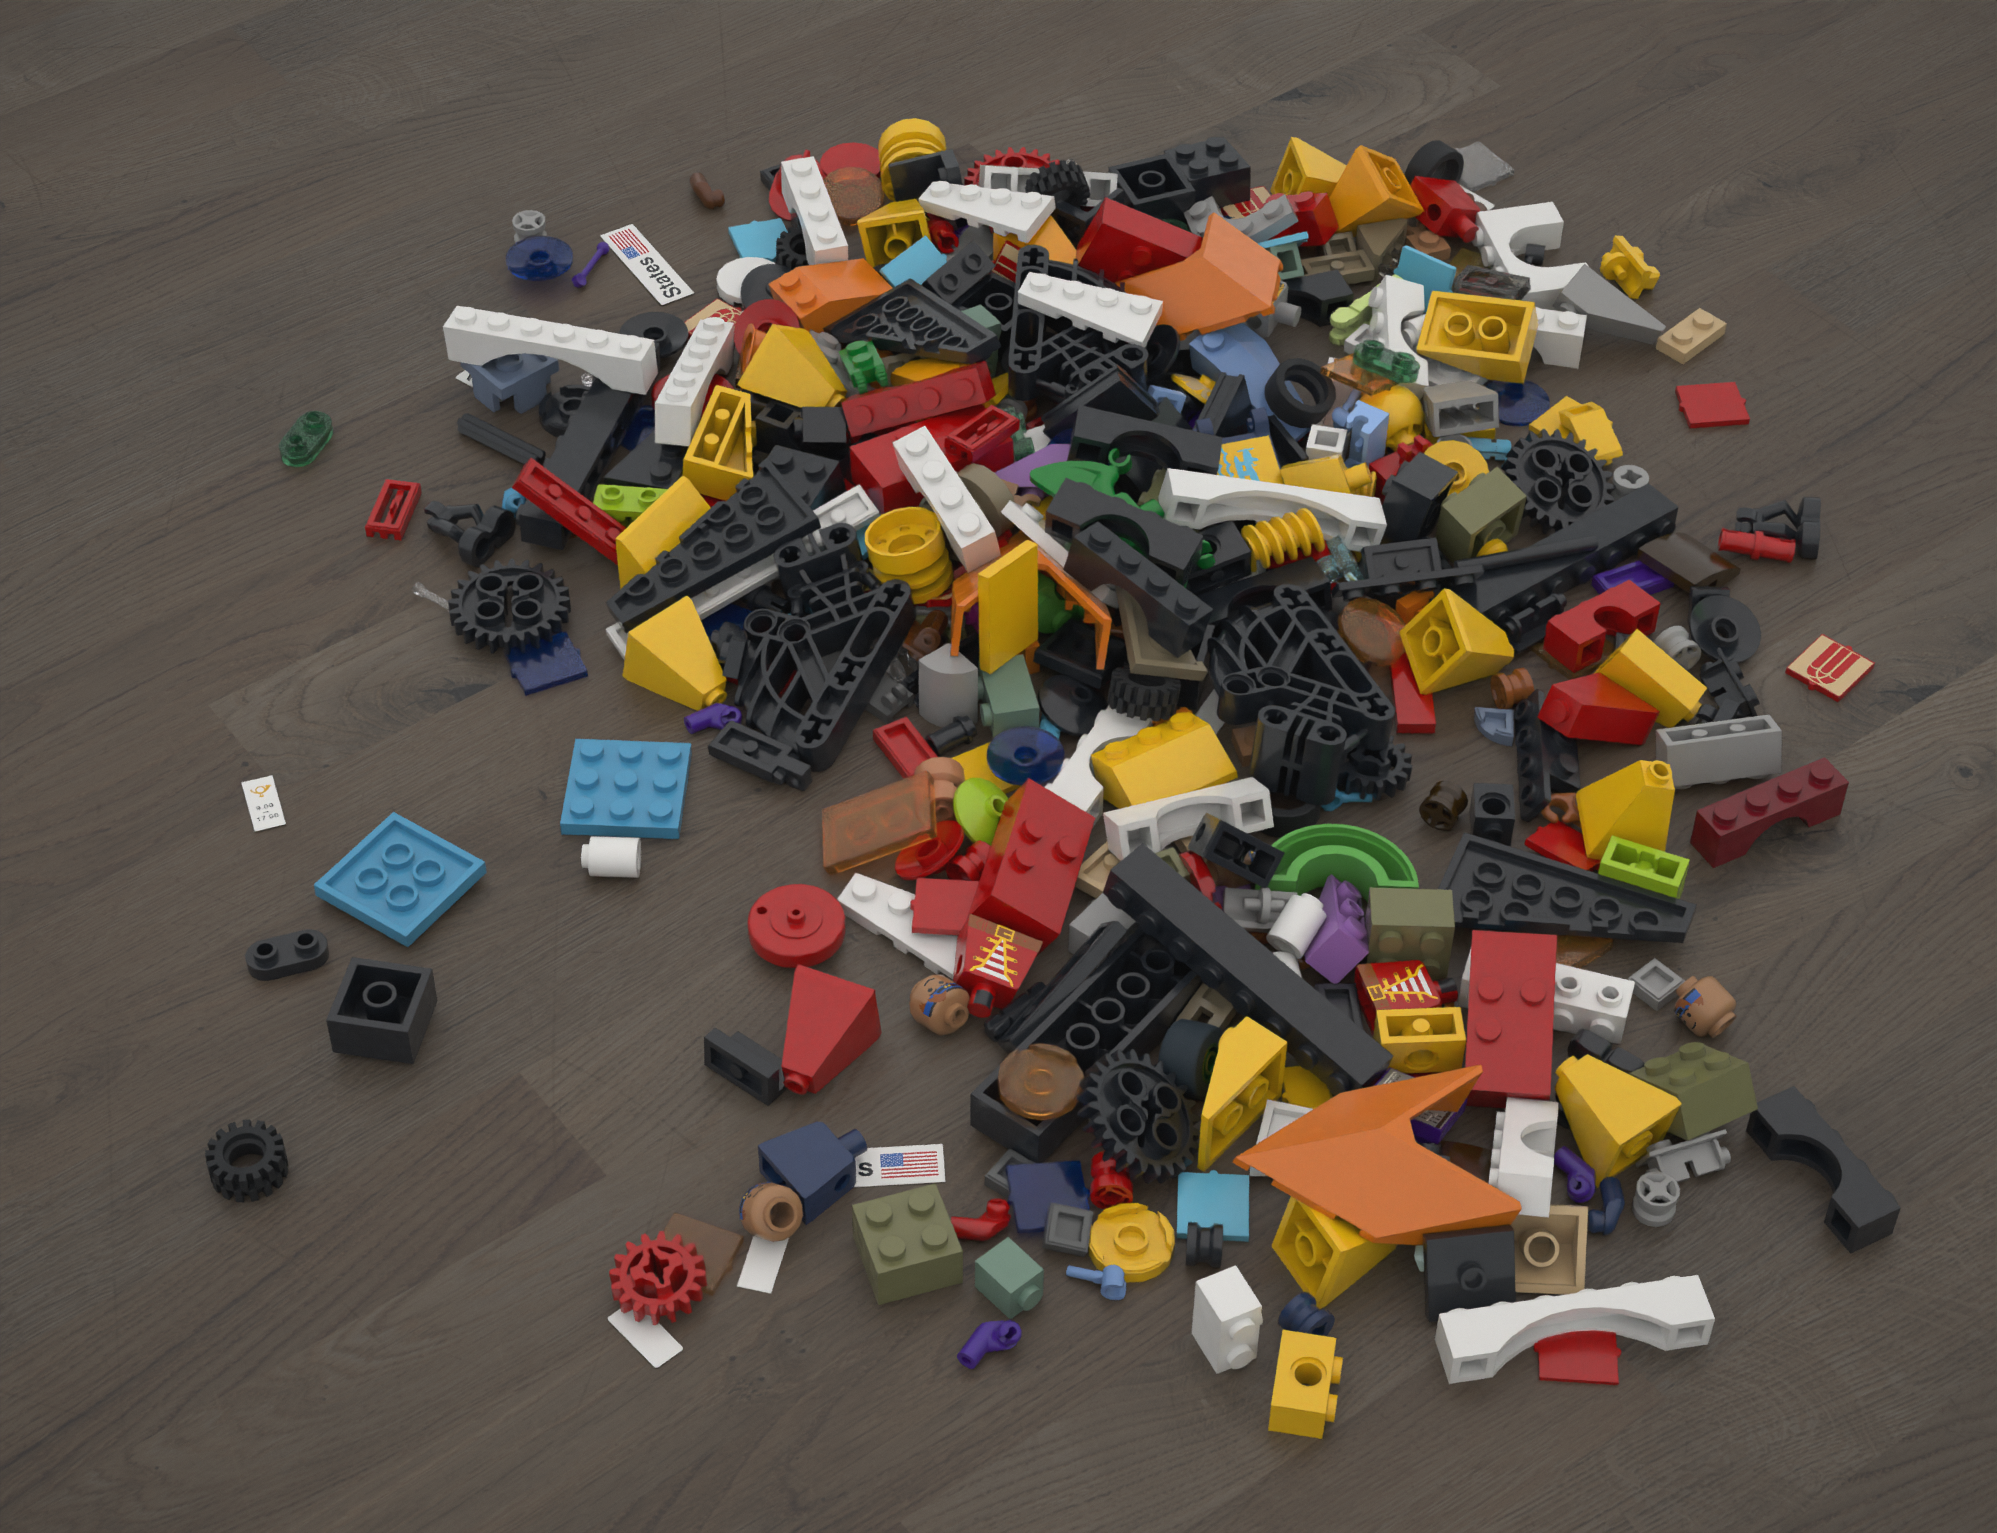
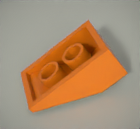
M864 258L796 267L768 284L774 300L784 302L796 314L800 322V328L808 332L811 329L819 334L824 332L823 328L892 289Z

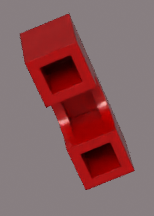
M1627 580L1548 620L1543 650L1570 671L1576 673L1601 660L1606 634L1615 636L1617 632L1631 635L1636 629L1645 636L1655 632L1661 603L1632 581Z

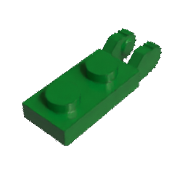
M872 340L868 342L855 341L848 344L846 349L838 351L842 365L853 387L857 388L859 394L868 392L867 384L877 381L881 387L889 385L884 363Z

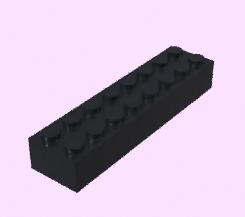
M1139 926L970 1094V1126L1008 1150L1012 1149L1034 1163L1041 1165L1086 1119L1077 1113L1086 1105L1076 1099V1096L1083 1091L1079 1082L1086 1077L1085 1071L1105 1054L1111 1055L1118 1049L1123 1054L1134 1049L1138 1059L1145 1053L1149 1054L1164 1039L1168 1029L1202 985L1203 981L1200 976L1185 963L1176 960L1163 944L1153 936L1146 934Z

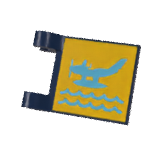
M1264 407L1250 410L1251 418L1246 419L1249 433L1222 439L1217 475L1285 485L1270 436L1267 412ZM1210 418L1195 421L1196 428L1192 429V431L1214 435Z

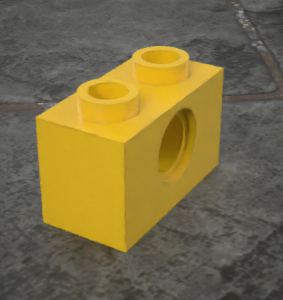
M1461 1007L1376 1010L1373 1039L1393 1055L1387 1070L1393 1068L1403 1073H1428L1461 1069L1466 1045Z
M1282 1330L1268 1431L1323 1439L1325 1421L1334 1422L1338 1398V1395L1329 1394L1330 1383H1340L1343 1357L1334 1356L1336 1338Z

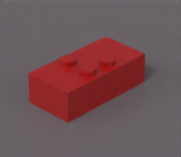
M1105 197L1077 246L1076 259H1078V266L1099 274L1100 269H1104V277L1115 283L1184 261L1201 249L1203 237Z
M979 404L951 411L851 446L852 481L856 486L860 484L878 509L880 515L894 509L919 507L924 496L921 492L916 493L899 468L893 442L926 426L956 473L973 463L983 465L995 473L1014 463L1013 440L1011 437H1008L972 463L967 460V453L962 457L957 455L954 446L951 450L944 448L945 437L986 408Z
M1029 778L1004 804L968 917L972 914L1042 941L1038 956L1061 933L1095 817Z
M1472 930L1465 1068L1482 1065L1483 1073L1467 1096L1466 1106L1506 1108L1507 1097L1550 1101L1557 935Z

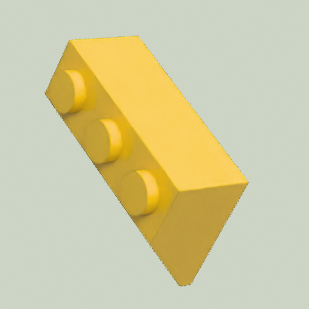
M684 476L679 478L615 538L620 589L637 574H646L656 565L655 558L664 550L670 552L680 543L679 536L711 508L688 478Z
M1189 711L1177 713L1164 723L1155 727L1143 728L1136 735L1123 741L1109 743L1103 750L1091 754L1095 779L1104 787L1103 799L1119 809L1225 784L1238 778L1234 765L1210 724Z

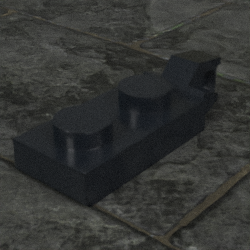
M732 720L726 724L708 745L709 755L771 783L774 782L775 784L782 785L785 782L789 787L805 791L813 782L811 766L801 762V758L794 753L793 747Z

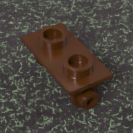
M933 610L928 613L922 624L917 621L913 623L902 645L913 659L919 662V659L944 646L946 640L941 635L948 625L947 615L941 610Z

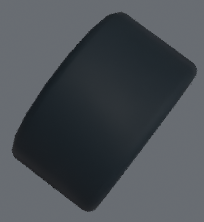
M1182 1018L1175 1021L1168 1029L1162 1041L1158 1062H1163V1073L1166 1075L1172 1072L1176 1073L1174 1083L1177 1087L1181 1085L1188 1087L1183 1096L1203 1100L1207 1095L1219 1049L1218 1042L1223 1032L1217 1026Z

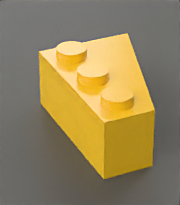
M716 385L683 459L682 476L688 478L700 494L727 501L737 492L735 486L744 478L750 480L753 477L751 400L749 393Z

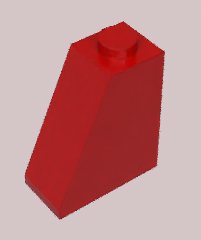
M1599 672L1552 684L1537 718L1569 738L1643 745L1660 711Z

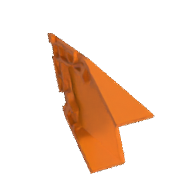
M1213 212L1208 216L1201 249L1182 262L1115 282V284L1120 287V282H1125L1126 293L1147 296L1151 299L1163 301L1162 314L1156 326L1162 324L1172 326L1178 332L1180 341H1183L1193 333V330L1199 329L1201 335L1246 322L1250 317L1260 313L1263 317L1274 314L1275 307L1272 302L1277 300L1281 281L1278 272L1283 270V264L1276 256Z
M1022 530L1009 539L1008 545L999 548L1001 556L969 573L965 572L953 582L950 656H958L963 613L970 612L971 606L978 602V573L1024 541L1034 542ZM1038 545V571L1046 577H1050L1057 584L1056 591L1065 599V610H1072L1073 604L1078 605L1085 611L1084 623L1095 624L1096 669L1104 670L1112 623L1106 604L1065 572L1063 567Z
M1482 1065L1339 1093L1236 1156L1232 1162L1246 1171L1251 1166L1273 1179L1272 1186L1334 1220L1336 1215L1358 1227L1360 1229L1358 1235L1372 1243L1423 1245V1234L1511 1225L1522 1209L1520 1201L1415 1142L1410 1121L1426 1110L1458 1112L1483 1073Z

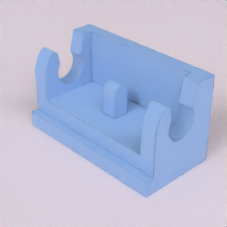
M1360 400L1355 403L1354 410L1347 416L1346 427H1352L1349 458L1344 462L1347 469L1366 462L1369 468V463L1383 458L1385 455L1389 413Z

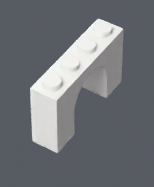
M1553 202L1477 212L1475 225L1479 230L1476 231L1475 239L1472 243L1480 250L1483 265L1485 267L1488 266L1494 282L1509 284V287H1518L1517 289H1508V291L1525 293L1514 295L1522 297L1520 301L1535 302V307L1557 311L1552 305L1560 292L1584 264L1587 265L1585 262L1557 267H1538L1527 264L1516 257L1526 253L1528 244L1545 245V250L1560 248L1564 221Z

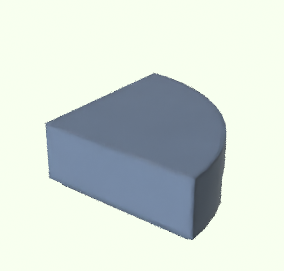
M1475 707L1474 722L1478 730L1493 742L1512 746L1514 710Z

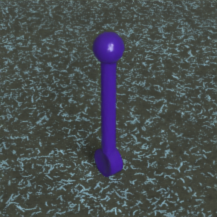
M600 242L597 245V252L583 271L573 276L572 282L575 287L581 288L586 285L587 275L601 256L609 252L610 247L606 242Z

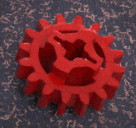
M659 1231L657 1240L650 1241L646 1233L642 1234V1244L639 1246L628 1241L625 1244L627 1256L616 1254L614 1257L616 1268L609 1271L613 1299L619 1300L621 1311L627 1313L633 1309L634 1318L637 1322H640L645 1315H649L653 1325H658L660 1316L667 1315L671 1323L676 1322L675 1312L678 1310L689 1315L692 1312L690 1300L701 1302L703 1299L701 1287L707 1286L703 1255H697L696 1245L692 1242L683 1246L682 1235L677 1234L671 1241H668L664 1231ZM659 1278L662 1279V1281L664 1282V1284H661V1283H660Z

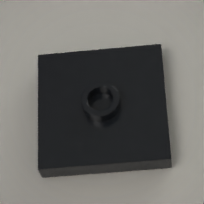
M1070 618L1035 650L1033 662L1100 690L1111 679L1113 670L1115 671L1117 667L1123 668L1127 650L1125 640L1110 634L1104 670L1096 669L1095 627Z
M1510 1224L1423 1234L1425 1316L1429 1322L1438 1321L1440 1313H1447L1456 1308L1474 1309L1491 1306L1498 1302H1516L1514 1230Z

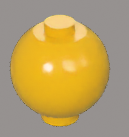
M1394 383L1372 384L1362 391L1360 401L1389 413L1385 454H1387V447L1396 452L1398 444L1402 442L1407 446L1414 444V437L1421 434L1424 426V411L1418 397L1408 388Z

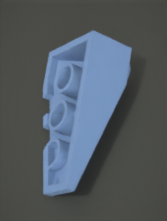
M1240 323L1203 335L1200 334L1189 343L1191 364L1196 372L1201 376L1205 374L1215 382L1221 372L1237 377L1239 374L1244 375L1252 409L1264 407L1268 416L1275 415L1270 410L1265 399V385L1280 363L1263 338L1244 323ZM1285 381L1290 394L1303 403L1291 381ZM1277 418L1296 442L1311 430V427L1298 428L1290 426Z

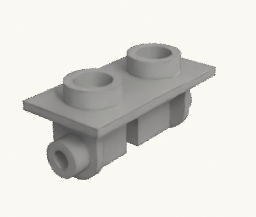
M1726 1129L1714 1133L1709 1131L1689 1141L1685 1140V1142L1672 1145L1670 1139L1657 1142L1646 1148L1647 1154L1635 1163L1636 1167L1648 1164L1649 1169L1646 1170V1173L1654 1171L1663 1172L1672 1176L1677 1183L1690 1178L1685 1163H1690L1695 1177L1723 1170L1725 1164L1730 1163L1731 1156L1725 1146L1720 1147L1718 1140L1727 1134Z

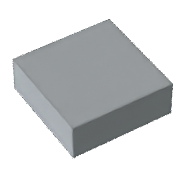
M1656 958L1627 979L1635 982L1633 994L1655 1011H1658L1678 996L1675 992L1685 982V980Z

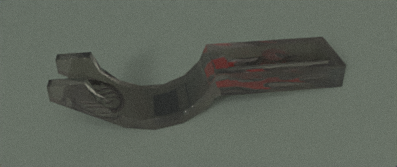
M1394 249L1391 252L1392 260L1396 262L1394 265L1381 263L1378 266L1381 276L1394 275V269L1398 268L1401 250ZM1467 265L1453 280L1451 290L1453 293L1521 301L1531 290L1529 277Z

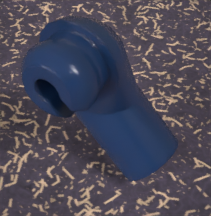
M1606 1177L1600 1182L1599 1187L1603 1206L1602 1211L1592 1209L1588 1212L1587 1230L1591 1233L1602 1232V1236L1612 1233L1616 1228L1625 1206L1621 1182L1615 1177Z

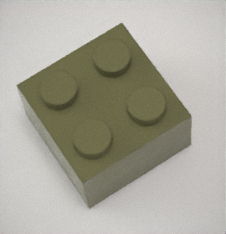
M1498 467L1487 474L1481 473L1477 475L1466 489L1460 493H1451L1441 503L1435 536L1439 544L1438 548L1454 564L1455 560L1476 557L1480 549L1492 539H1500L1507 543L1518 535L1527 496Z
M1370 887L1365 920L1369 953L1364 957V964L1419 960L1424 963L1432 981L1447 978L1455 930L1452 890Z
M1701 1042L1687 1043L1681 1046L1678 1052L1665 1058L1659 1057L1645 1062L1644 1067L1629 1073V1075L1677 1097L1682 1105L1667 1132L1687 1141L1758 1109L1748 1062L1733 1057L1726 1052L1708 1047Z
M936 1183L852 1205L853 1238L878 1305L963 1283V1250Z

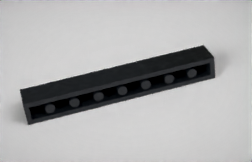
M654 342L658 376L661 371L659 343ZM593 376L589 391L583 392L580 407L576 413L570 415L567 430L564 435L558 437L555 451L551 458H546L543 467L590 501L656 378L646 395L611 389L599 378ZM528 499L517 510L516 524L520 526L522 542L559 550L564 549L573 532Z
M1648 483L1529 546L1595 535L1598 540L1597 550L1484 570V573L1475 580L1474 585L1462 588L1452 587L1450 590L1500 628L1504 624L1505 618L1514 616L1529 607L1535 609V604L1545 599L1548 594H1564L1580 584H1585L1594 575L1600 574L1607 569H1613L1620 562L1633 555H1638V549L1646 543L1661 536L1674 533L1678 506Z
M1142 843L1110 870L1103 894L1108 897L1112 905L1122 909L1139 924L1146 934L1153 936L1163 944L1176 960L1185 963L1200 976L1205 985L1215 989L1227 999L1239 1014L1249 1017L1287 1041V1052L1295 1058L1302 1068L1309 1070L1326 1084L1333 1095L1336 1096L1342 1092L1372 1087L1384 1075L1393 1058L1390 1052L1145 844Z

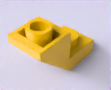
M1591 401L1559 411L1561 425L1573 432L1575 443L1578 444L1581 440L1585 439L1586 445L1584 449L1590 451L1596 448L1598 451L1594 458L1596 460H1606L1607 463L1604 466L1611 464L1613 458L1623 456L1622 448L1602 407Z

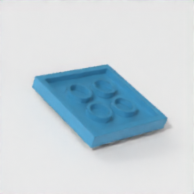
M575 739L560 821L561 834L679 839L692 757L691 743Z
M393 812L314 884V890L317 897L404 946L409 947L487 871L485 861Z

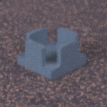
M537 354L505 355L492 359L482 366L460 362L461 367L472 377L475 398L492 412L500 410L499 398L503 401L511 396L514 397L515 410L520 414L539 405L544 396L547 395L546 385L551 383L550 375L559 371L558 359Z

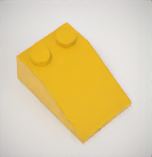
M1432 291L1416 351L1420 355L1489 380L1524 384L1539 325L1535 302Z
M1247 1016L1235 1028L1229 1027L1222 1034L1218 1042L1219 1049L1201 1115L1197 1168L1203 1172L1264 1113L1267 1099L1277 1101L1282 1096L1287 1041Z

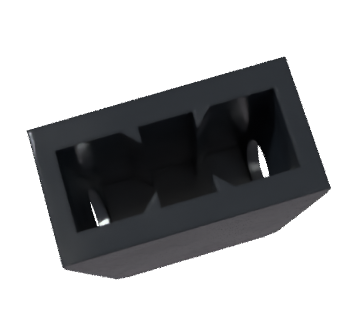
M1208 813L1203 816L1188 845L1189 850L1263 888L1268 887L1285 854L1279 849ZM1251 850L1255 852V857L1252 863L1247 865L1244 863V859Z

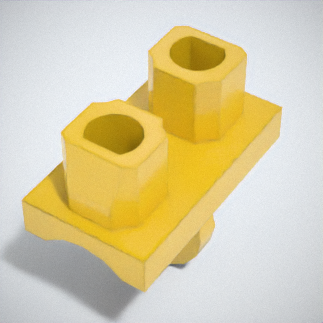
M1615 235L1612 240V250L1605 253L1602 257L1600 272L1606 279L1615 280L1629 298L1638 299L1643 289H1654L1660 277V272L1654 266H1648L1644 262V253L1638 247H1632L1623 236Z

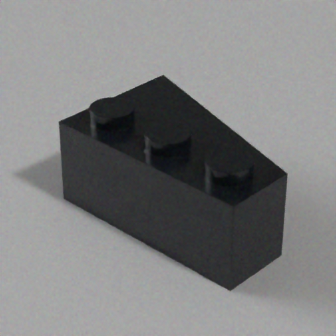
M654 430L604 476V485L669 489L682 477L683 459L689 446L655 443Z

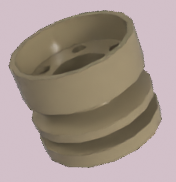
M975 463L967 465L957 472L959 478L995 530L996 537H999L1008 529L1011 530L1015 524L1001 513L1010 500L1015 503L1006 484L993 471ZM924 497L921 500L919 507L926 508L934 512L932 507ZM944 532L945 547L949 551V558L961 562L950 546Z

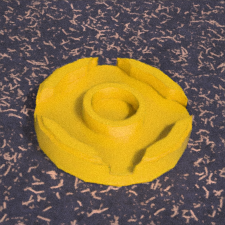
M1120 1203L1103 1210L1098 1215L1093 1226L1091 1224L1088 1246L1089 1256L1095 1267L1100 1271H1103L1106 1266L1117 1265L1123 1270L1126 1282H1144L1159 1276L1170 1265L1175 1252L1174 1229L1163 1214L1149 1211L1146 1205Z

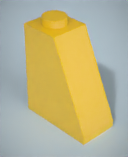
M1638 629L1593 673H1602L1659 710L1660 713L1655 722L1668 728L1674 727L1682 719L1689 722L1702 704L1698 700L1707 689L1706 686Z

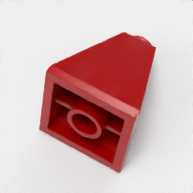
M799 964L797 965L794 972L781 1066L784 1076L783 1083L787 1089L801 1095L806 1094L807 1091L816 1094L879 1039L882 1031L874 989Z

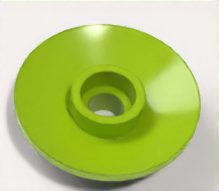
M970 778L961 783L954 794L953 808L957 822L964 829V834L973 843L981 840L991 846L1008 797L999 787L988 780Z

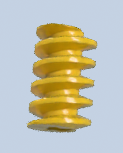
M1306 508L1298 509L1296 514L1288 512L1282 518L1279 516L1272 517L1269 522L1259 521L1255 527L1246 525L1241 529V536L1251 550L1252 572L1257 570V560H1259L1263 568L1267 569L1270 567V556H1273L1275 562L1280 565L1284 562L1283 552H1286L1291 560H1296L1298 557L1297 548H1300L1304 556L1311 554L1312 543L1318 552H1322L1325 548L1320 525L1311 511Z

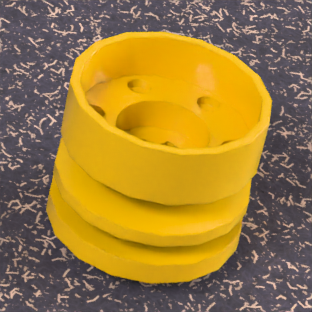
M917 118L903 119L890 125L880 137L878 151L882 189L888 199L895 202L888 168L890 163L946 150L944 135L931 122Z
M921 507L899 508L882 514L870 523L865 532V546L869 560L873 565V574L882 584L893 579L907 582L911 589L914 605L925 603L927 600L938 597L948 589L953 580V567L949 558V551L945 547L942 525L934 512Z

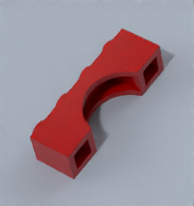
M982 361L955 368L920 381L895 387H882L866 393L855 394L841 402L850 435L854 437L983 404L996 396L987 362Z

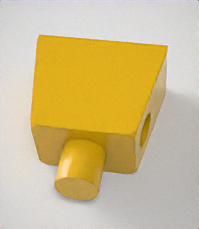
M1341 454L1291 463L1280 469L1285 485L1356 495L1354 489L1373 483L1366 462L1346 469Z

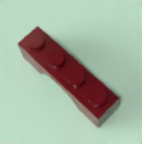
M1825 757L1697 810L1690 843L1712 868H1716L1746 855L1754 841L1765 830L1781 820L1799 817L1810 828L1840 815L1849 782Z

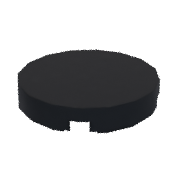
M566 385L560 387V392L552 395L551 391L545 395L539 404V418L544 430L555 437L564 435L568 428L570 415L577 412L583 392L589 391L590 387L585 385Z

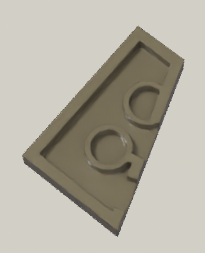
M1115 585L1130 673L1203 681L1208 673L1203 662H1197L1191 650L1177 658L1149 637L1147 620L1141 606L1130 593Z

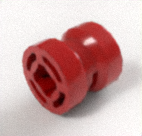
M979 840L967 847L964 856L956 855L950 859L945 865L949 880L979 881L991 846Z
M1105 1151L1095 1154L1091 1159V1176L1094 1179L1090 1188L1091 1202L1104 1210L1120 1203H1132L1133 1184L1130 1181L1129 1169L1126 1167L1118 1173L1116 1172L1115 1159L1111 1158L1104 1162L1102 1157Z

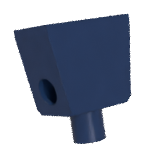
M817 1121L759 1144V1170L768 1182L789 1187L798 1195L803 1207L802 1221L807 1225L854 1188L856 1184V1161L854 1158L867 1151V1144L857 1129H853L837 1138L823 1122Z

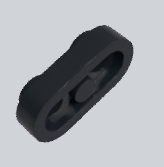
M307 929L257 941L247 949L245 959L248 972L253 978L261 981H270L320 968L329 958V948L324 934L317 930Z

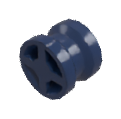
M1303 1292L1294 1297L1284 1307L1278 1318V1325L1283 1330L1327 1336L1335 1322V1317L1327 1309H1319L1316 1306V1299L1309 1292Z

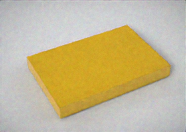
M1029 540L1024 541L978 573L980 670L989 674L1038 640V544Z

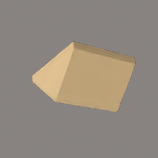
M1550 1204L1549 1218L1517 1215L1511 1224L1514 1230L1516 1292L1567 1295L1584 1290L1588 1222L1587 1206Z

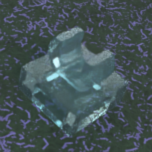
M1340 535L1327 541L1326 543L1332 555L1324 556L1316 563L1328 577L1331 584L1337 582L1343 576L1348 582L1365 580L1351 551Z

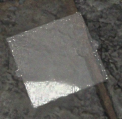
M1479 141L1461 149L1455 148L1456 151L1462 154L1464 160L1463 173L1459 183L1471 192L1489 185L1495 186L1496 182L1514 175L1513 168Z

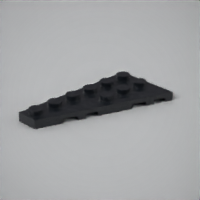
M911 278L823 328L824 332L834 336L838 342L850 344L855 341L868 342L872 340L877 349L971 365L987 360L992 355V352L1002 347L995 333Z
M768 458L758 465L760 471L750 480L744 478L735 486L737 492L727 501L717 502L679 536L680 543L670 552L666 550L661 552L655 558L656 565L646 574H637L606 602L610 614L626 634L685 596L691 599L771 556L780 545L799 537L802 539L807 534L821 528L817 515Z
M1465 832L1438 887L1441 890H1452L1455 927L1684 943L1697 904Z

